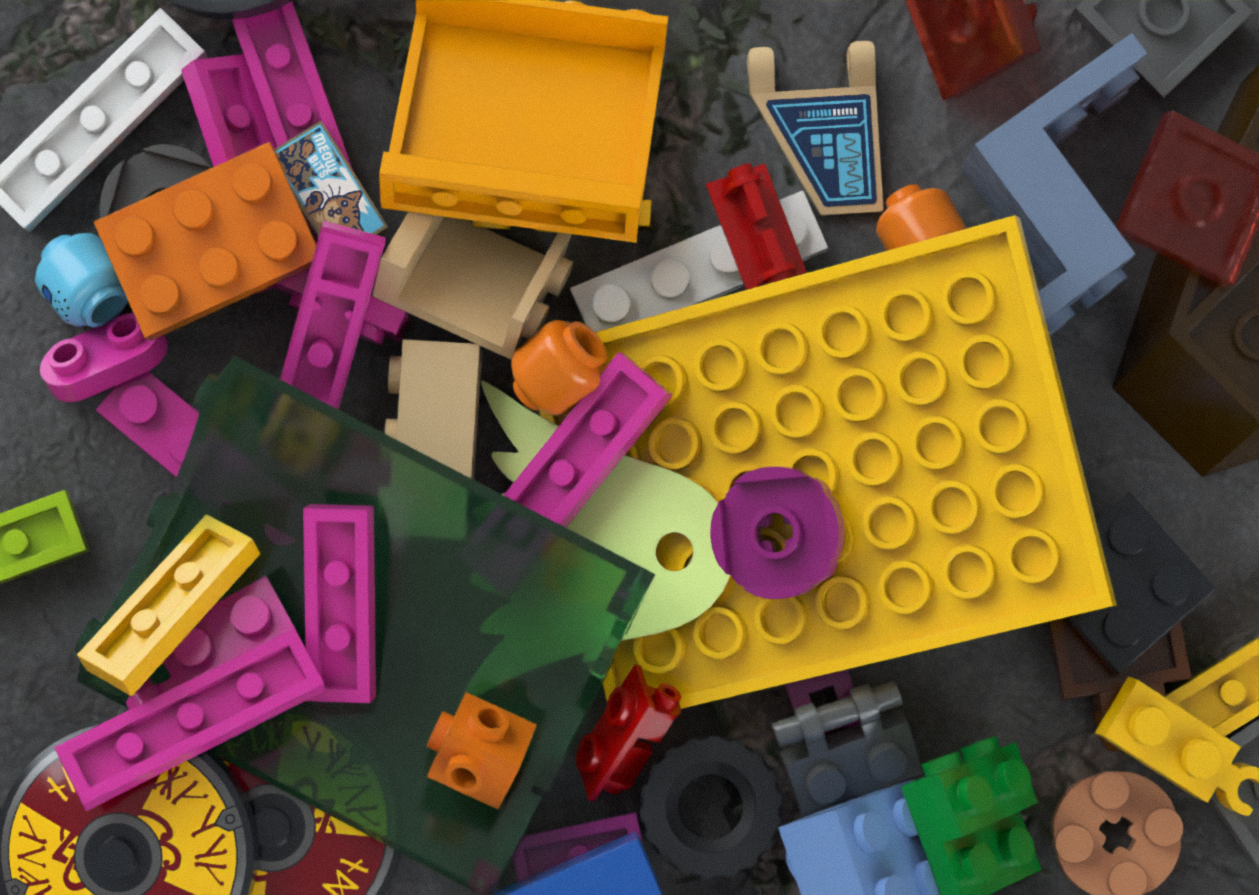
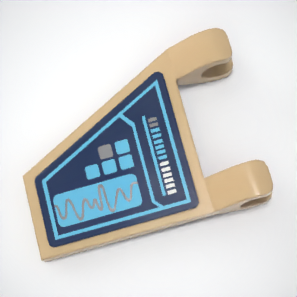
M855 41L848 47L846 55L849 87L775 92L773 50L769 47H756L750 49L748 53L749 94L820 216L878 213L884 211L876 97L875 46L870 41Z

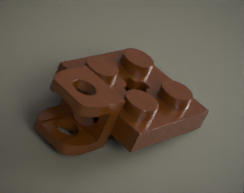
M1066 618L1047 622L1061 701L1091 696L1090 701L1096 729L1128 677L1141 681L1165 698L1163 684L1191 679L1181 620L1118 675L1113 673ZM1098 735L1105 749L1110 752L1121 751V749Z

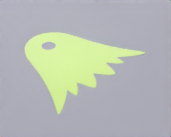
M482 380L481 384L484 394L495 417L509 440L518 450L517 453H492L495 464L514 483L559 426L537 415L501 390ZM625 455L513 594L505 593L512 596L513 600L500 606L482 624L481 630L483 632L507 633V635L485 659L465 692L478 696L508 679L546 663L595 647L671 630L703 614L722 594L730 577V574L726 575L718 565L711 546V520L718 502L703 487L687 477ZM505 493L493 495L477 502L476 508L483 519L487 517ZM673 532L685 535L693 547L691 562L687 567L679 571H669L663 568L656 557V547L660 539L666 534ZM477 568L472 573V579L478 584L504 593Z

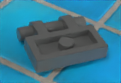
M894 680L870 688L868 683L849 689L850 696L817 708L814 707L813 703L803 705L794 709L795 716L771 724L780 748L801 740L804 741V744L780 752L802 817L923 774L911 730L902 709L880 716V712L903 704L899 689ZM858 720L859 724L826 736L824 735V732Z

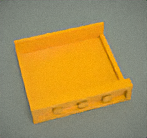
M416 0L415 22L389 152H383L379 172L381 208L636 243L665 54L668 16L653 15L638 9L624 11L587 6L578 1Z

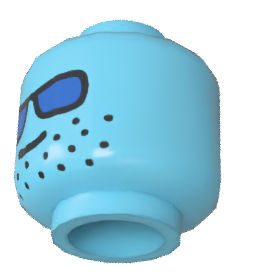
M79 233L73 236L61 235L49 242L43 249L41 261L36 270L35 283L40 294L65 323L75 327H100L111 322L124 310L128 299L99 236L92 233Z

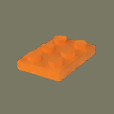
M270 142L94 221V225L144 338L148 341L154 340L309 269L317 245L274 147Z

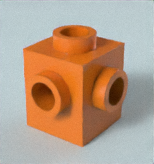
M465 692L454 716L442 711L426 747L436 751L437 754L427 777L499 809L521 766L537 724Z

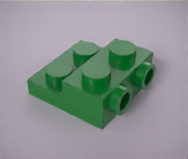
M992 736L960 748L964 760H961L959 752L956 751L921 764L925 776L901 786L940 895H990L1041 870L1032 837L1027 831L1020 813L1021 810L1038 803L1031 784V776L1028 768L1023 763L1016 742L1000 747L997 736Z

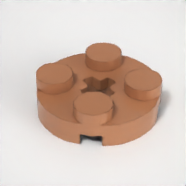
M1102 771L1080 779L1064 792L1052 814V847L1056 854L1055 858L1059 868L1071 883L1091 895H1143L1150 892L1166 880L1175 867L1180 854L1183 822L1175 811L1171 799L1153 781L1136 773ZM1121 818H1124L1130 824L1127 834L1132 838L1131 844L1127 849L1117 846L1109 853L1102 847L1106 836L1099 831L1100 826L1105 820L1116 824Z

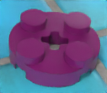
M763 467L742 475L734 482L736 484L728 490L724 500L718 502L712 515L710 527L712 550L718 565L725 574H730L735 582L743 586L747 592L754 596L768 599L796 597L811 591L822 581L827 580L834 574L838 559L843 550L845 528L838 502L832 496L830 488L824 481L795 468ZM777 513L782 514L784 524L792 525L793 538L786 540L785 549L780 552L776 551L774 541L763 540L762 528L771 526L773 515Z

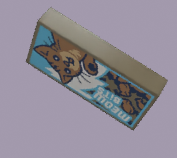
M319 121L274 149L302 211L318 236L323 220L378 236H383L390 231L322 121Z

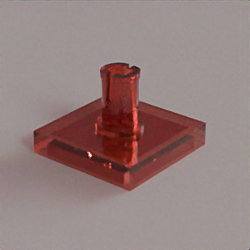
M905 0L943 101L965 95L1042 50L1032 25L1037 14L1035 3L1024 4L1026 0Z
M1175 111L1163 113L1115 227L1122 236L1224 286L1235 284L1259 228V154Z

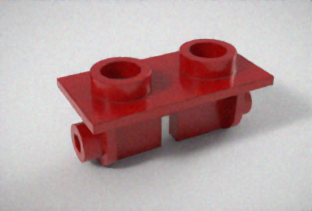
M751 163L737 166L727 172V177L705 185L745 290L807 273L765 163L752 167Z
M634 664L622 685L612 691L607 701L606 710L592 732L586 734L579 743L576 753V766L580 771L589 801L594 802L602 789L615 795L619 794L622 790L630 789L653 753L650 743L638 741L637 739L642 738L659 743L674 719L681 712L679 704L681 700L680 692L675 687L666 683L660 684L658 688L647 686L641 665Z

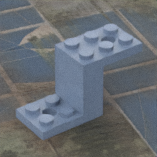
M1133 33L974 144L961 168L998 220L1014 215L1020 217L1032 267L1046 285L1038 292L1049 336L1064 326L1066 321L1075 315L1070 306L1078 300L1088 309L1116 289L1117 285L1128 277L1122 267L1135 255V252L1056 147L1078 129L1077 124L1088 115L1086 110L1093 106L1098 115L1103 113L1129 93L1128 88L1140 79L1135 70L1148 53Z

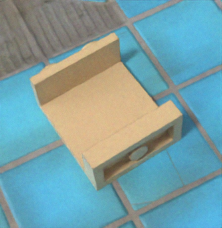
M408 212L381 257L372 297L512 360L513 353L519 347L523 338L529 339L542 328L550 308L543 304L547 293L559 296L568 279L574 262L564 258L571 234L558 232L546 255H543L486 228L472 227V222L468 220Z

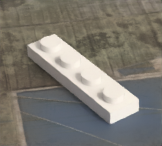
M159 8L0 164V205L30 233L184 81L181 69L193 60L206 59L208 57L206 52L172 18Z
M802 190L779 200L802 260L806 261L827 252L828 246L804 191ZM719 225L571 287L570 290L584 324L594 332L709 301L742 288L744 285L722 227Z

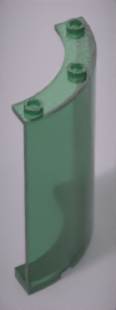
M233 356L219 377L212 373L209 374L199 388L193 403V408L199 411V416L170 494L164 491L153 505L146 525L152 528V531L139 557L102 620L99 621L93 618L87 624L76 644L75 653L78 654L206 514L252 538L260 552L255 561L218 602L266 576L306 648L303 508L309 504L374 506L376 698L371 703L304 701L211 748V750L224 760L480 895H493L527 832L528 824L542 799L541 796L533 793L535 787L545 793L548 792L615 660L613 657L624 634L627 635L656 574L252 364ZM80 661L77 682L128 708L126 705V701L129 698L128 694L87 671ZM163 664L149 678L152 684L156 685L166 681L171 676ZM465 692L537 724L521 766L499 809L427 777L437 754L436 751L426 747L442 711L454 716Z

